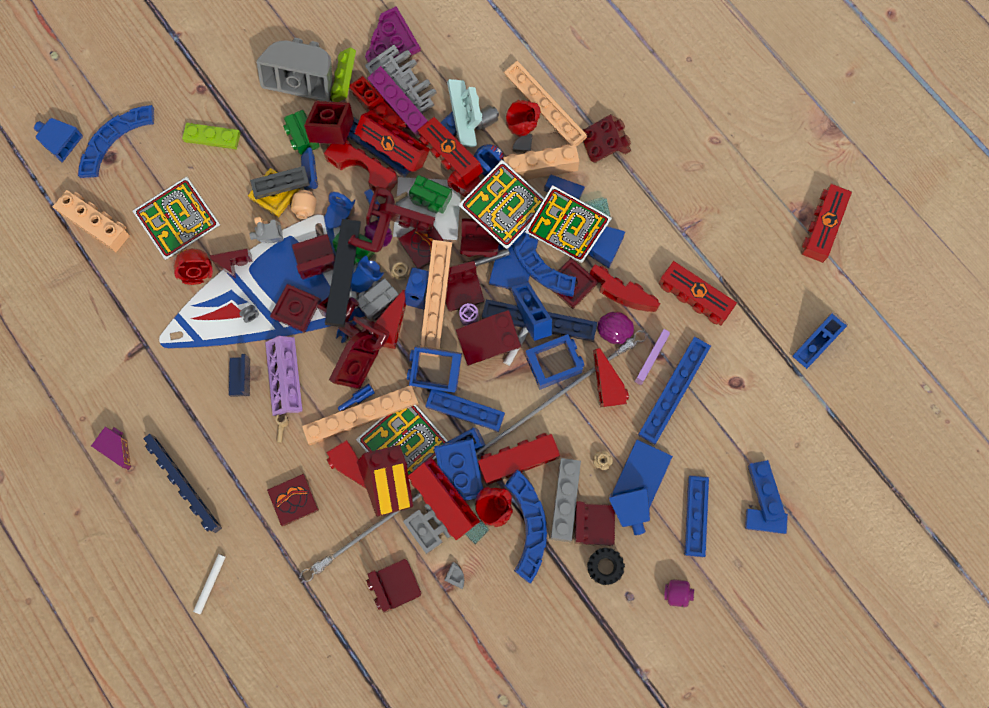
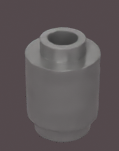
M488 105L480 110L482 121L477 125L476 129H485L498 121L499 113L495 107Z

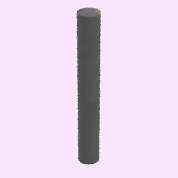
M503 249L498 251L496 256H482L471 261H474L475 265L479 266L510 255L509 249Z

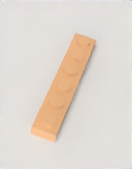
M518 61L504 71L505 76L528 101L536 102L539 105L541 115L569 145H576L577 147L587 138L586 133Z
M433 240L421 347L440 349L453 242ZM421 352V354H420V355H426V356L439 357V355H435V354H428V353H422V352Z
M407 386L302 426L308 444L312 445L417 405L418 401L412 386Z

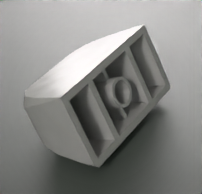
M294 38L293 41H277L270 45L257 59L260 86L263 89L326 102L330 100L332 88L331 56L319 47L318 42L312 41L307 45L303 44V40L300 38Z

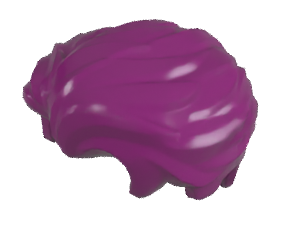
M610 312L600 318L597 331L603 340L612 344H623L627 338L633 335L634 324L623 313Z

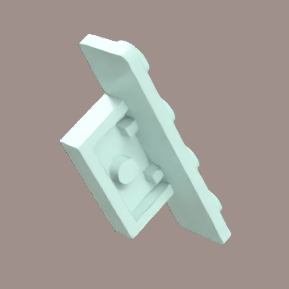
M449 79L447 85L458 141L464 147H476L477 142L474 129L482 121L476 88L468 87L466 90L465 81Z

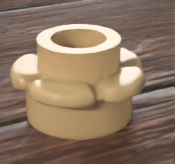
M402 262L394 264L391 270L392 276L396 277L397 280H404L410 273L408 265Z
M607 451L597 452L594 455L595 460L593 463L596 468L607 470L613 463V459Z

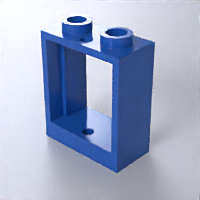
M568 334L525 351V357L539 390L582 373L585 366L581 356H577L575 351L577 349L574 339H570ZM565 343L575 367L545 378L536 354Z
M416 346L410 352L409 361H412V368L408 369L407 380L410 381L409 386L455 393L457 391L462 353ZM421 352L452 357L449 384L417 380Z

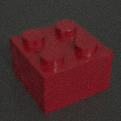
M315 101L304 125L309 142L344 145L354 122L351 105L345 102Z

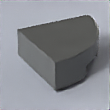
M532 134L519 137L513 145V152L525 153L531 151Z

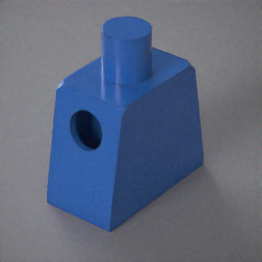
M50 118L46 124L38 121L34 126V130L38 132L36 139L62 163L83 137L76 127Z
M606 226L588 255L605 267L610 268L624 238L625 231Z
M412 267L405 290L407 306L425 309L429 271Z
M647 485L610 493L609 500L622 527L632 526L634 535L645 533L643 522L650 521Z

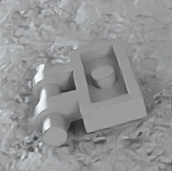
M426 504L424 507L428 511L427 514L423 516L421 511L417 510L403 522L424 552L428 554L443 543L439 538L441 533H444L447 539L451 535L442 521L437 519L432 508ZM432 518L439 526L435 530L428 523Z

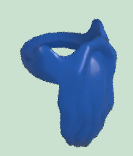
M339 192L329 193L330 205L324 217L325 224L329 229L341 226L342 219H347L355 203V199L351 202L350 199Z
M366 255L358 262V267L352 277L351 289L359 293L367 291L384 274V272H380V266L375 261L368 260Z

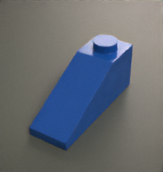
M529 282L511 287L524 324L533 340L536 341L551 336L552 318Z
M832 312L792 357L807 369L848 324Z

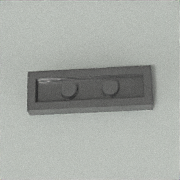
M305 166L250 180L255 199L310 185Z

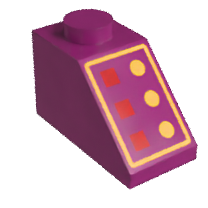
M104 427L91 447L122 468L129 470L131 467L128 441L122 437L124 433L115 427L112 430Z

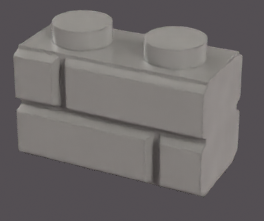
M384 278L381 281H375L369 291H363L357 296L356 299L359 302L357 307L368 320L374 321L390 306L399 294Z

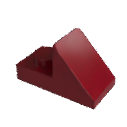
M248 249L210 255V259L216 266L236 278L234 265L244 266L248 262H253L252 254Z

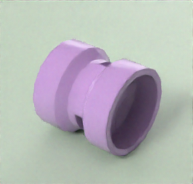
M467 303L460 308V321L464 326L478 321V309L475 305Z

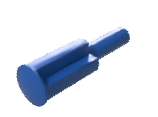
M367 384L353 393L351 399L338 406V410L341 412L355 402L359 404L375 393L374 389L370 384Z

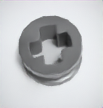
M249 305L243 308L239 314L241 317H244V322L248 323L256 319L259 312L255 310L254 305Z

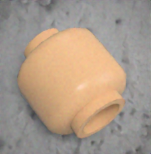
M299 190L298 193L293 195L291 211L296 214V217L307 219V217L315 213L316 197L310 191Z

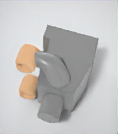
M261 217L254 218L257 227H255V232L249 233L251 240L257 239L264 243L284 241L280 222L270 220L269 223L263 221Z

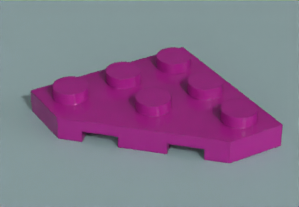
M397 6L380 14L379 23L374 30L369 50H367L365 55L367 63L393 45L399 51V54L393 58L406 50L411 53L410 56L421 51L418 42Z

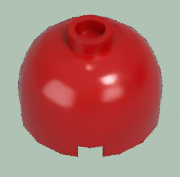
M186 249L181 251L175 258L173 267L175 278L177 280L179 278L184 284H201L204 282L202 279L211 278L213 274L210 257L200 249Z

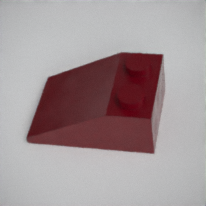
M509 310L456 329L467 366L522 348Z

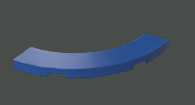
M153 105L130 109L129 112L120 116L117 115L106 122L88 142V147L80 160L78 176L80 178L99 177V169L103 157L119 137L135 128L154 124Z
M524 231L512 244L514 253L522 267L544 287L559 294L573 297L576 277L563 274L546 265L533 248L529 234Z
M515 470L504 486L519 503L524 516L526 537L522 556L514 572L531 584L541 566L544 548H546V518L542 503L538 499L532 484L519 470Z

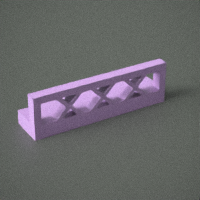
M277 336L265 342L273 416L282 415L287 412H302L295 338ZM275 344L276 350L273 353V345ZM280 400H281V405H282V408H281V409H279V401H280Z

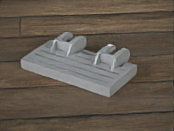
M393 45L365 65L370 74L381 66L422 114L434 106L430 98L437 93L435 89L429 90L421 97L418 96V93L430 85L428 79L413 88L414 85L419 83L411 71L417 62L411 60L402 67L398 66L411 55L408 50L393 58L399 54V51Z

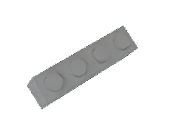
M565 458L560 460L550 540L572 541L581 465L579 460Z

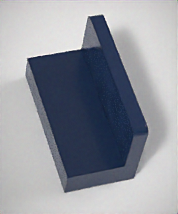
M241 354L239 358H230V397L250 396V358L246 354Z

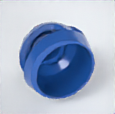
M486 144L477 149L474 157L481 164L482 174L487 176L503 160L504 155L496 145Z

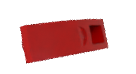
M363 76L349 85V89L367 112L373 111L400 130L406 127L405 122L384 101L383 96Z
M595 264L592 267L590 274L602 285L600 293L607 298L636 310L656 312L661 304L658 302L659 300L654 295H649L643 291L644 289L639 284L630 281L624 286L622 280L612 277L603 266L599 267Z

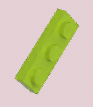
M351 47L341 51L338 55L337 69L334 73V85L331 89V100L334 102H340L347 99L356 54V50Z
M186 123L182 140L186 143L237 149L241 133L235 129Z

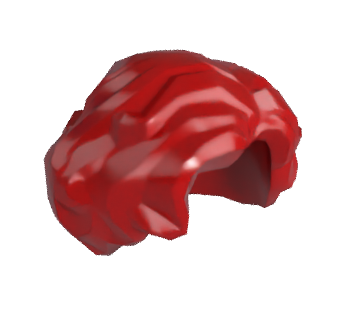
M525 100L513 102L506 114V125L510 132L519 137L526 136L532 132L540 119L541 108L536 102Z
M487 487L482 489L476 496L475 505L479 519L488 526L500 527L505 525L513 513L511 506L512 495L505 488Z

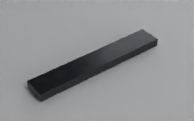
M342 219L325 325L345 327L357 247L348 244V241L352 235L359 239L361 221Z

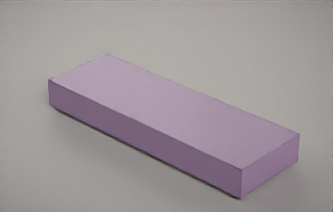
M663 329L635 383L643 384L670 335L669 331Z

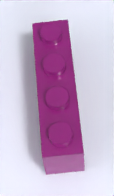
M380 66L367 79L412 132L419 137L417 130L427 123L428 120Z

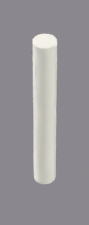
M522 328L518 335L521 345L529 333L527 328ZM519 349L509 352L503 363L510 366Z
M218 554L193 612L202 613L226 558L225 556Z

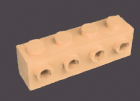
M563 145L560 148H545L542 151H527L524 154H510L503 157V161L524 180L550 176L551 174L557 175L578 171L579 167L576 145Z
M66 190L52 207L79 228L114 252H117L130 236L125 231L126 227L119 221L116 223L111 221L112 217L106 212H98V207L93 203H85L83 201L84 198L77 192L72 194Z

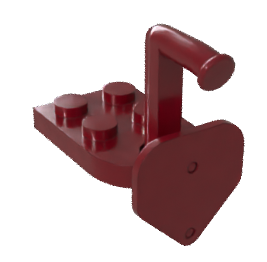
M377 186L366 217V225L370 224L372 216L379 217L373 241L370 243L352 235L348 244L377 253L383 247L390 221L399 223L398 225L403 228L413 227L416 228V231L427 234V232H432L435 217L395 205L393 194L389 190ZM378 195L386 198L385 203L380 204V206L376 204Z
M350 297L345 327L338 328L351 339L346 344L329 381L333 384L360 389L378 355L379 349L386 343L389 331L373 321L354 316L353 320L363 327L362 330L348 320L356 306H359V302L355 298Z

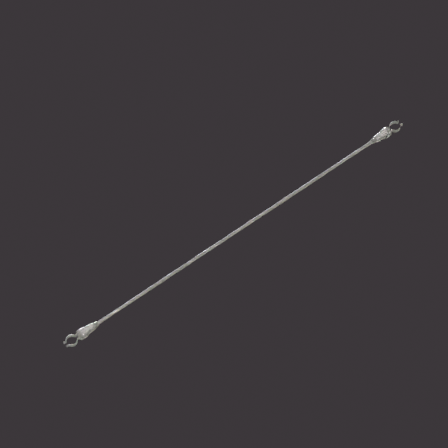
M635 335L634 338L626 339L614 351L615 353L607 358L608 361L628 350H632L637 345V342L642 343L645 339L643 341H635ZM595 367L476 452V456L595 372ZM420 492L412 497L413 502L422 496ZM400 511L390 513L336 553L315 562L310 570L312 571L313 569L315 573H312V578L309 581L313 579L314 574L323 572L338 555ZM309 569L303 570V571L301 572V577H298V578H302L303 572L306 571V570H309Z

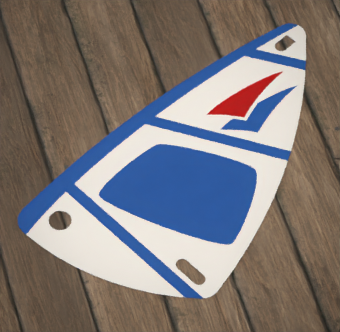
M314 215L282 230L284 241L276 243L261 242L249 250L252 254L253 262H248L244 266L234 265L236 278L222 270L181 309L160 335L159 342L164 348L220 346L303 333L272 319L270 315L287 284L321 298V302L329 297L333 270L302 280L296 265L298 264L292 245L317 237L315 225L321 223L324 235H328L334 256L336 257L332 242L339 233L340 227L329 229L325 224V216ZM354 264L353 273L356 271V268L358 267V265ZM350 289L349 297L356 299L357 292ZM254 305L259 315L253 321L245 323L244 317H241L239 313L243 308ZM356 306L348 321H352L354 316L361 318L365 315ZM318 308L305 332L329 327V325H325V317L321 315ZM179 331L183 333V337L180 339H170V333Z

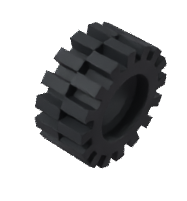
M612 548L596 550L590 556L587 563L590 577L601 585H610L617 582L624 574L625 564L623 563V557ZM606 558L612 561L614 568L610 574H603L599 571L598 564L601 559Z

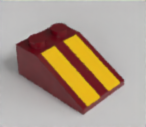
M400 445L363 453L357 461V465L376 517L412 508L413 500L409 478L407 477V463Z

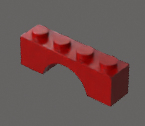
M347 140L344 145L331 144L324 152L326 161L340 170L350 166H359L367 170L370 174L368 183L374 192L377 186L391 192L398 183L396 172L390 167L385 168L376 158L371 159L366 156L367 154L360 148L355 149Z

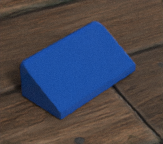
M310 147L301 156V166H305L310 184L304 187L305 190L317 189L318 187L315 155Z
M551 174L545 184L544 191L549 192L553 185L580 200L585 186Z

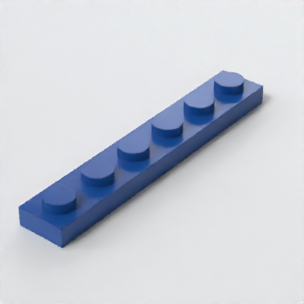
M694 336L638 436L654 445L657 443L711 345Z

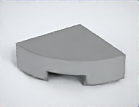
M453 562L444 581L463 589L464 574L461 568Z

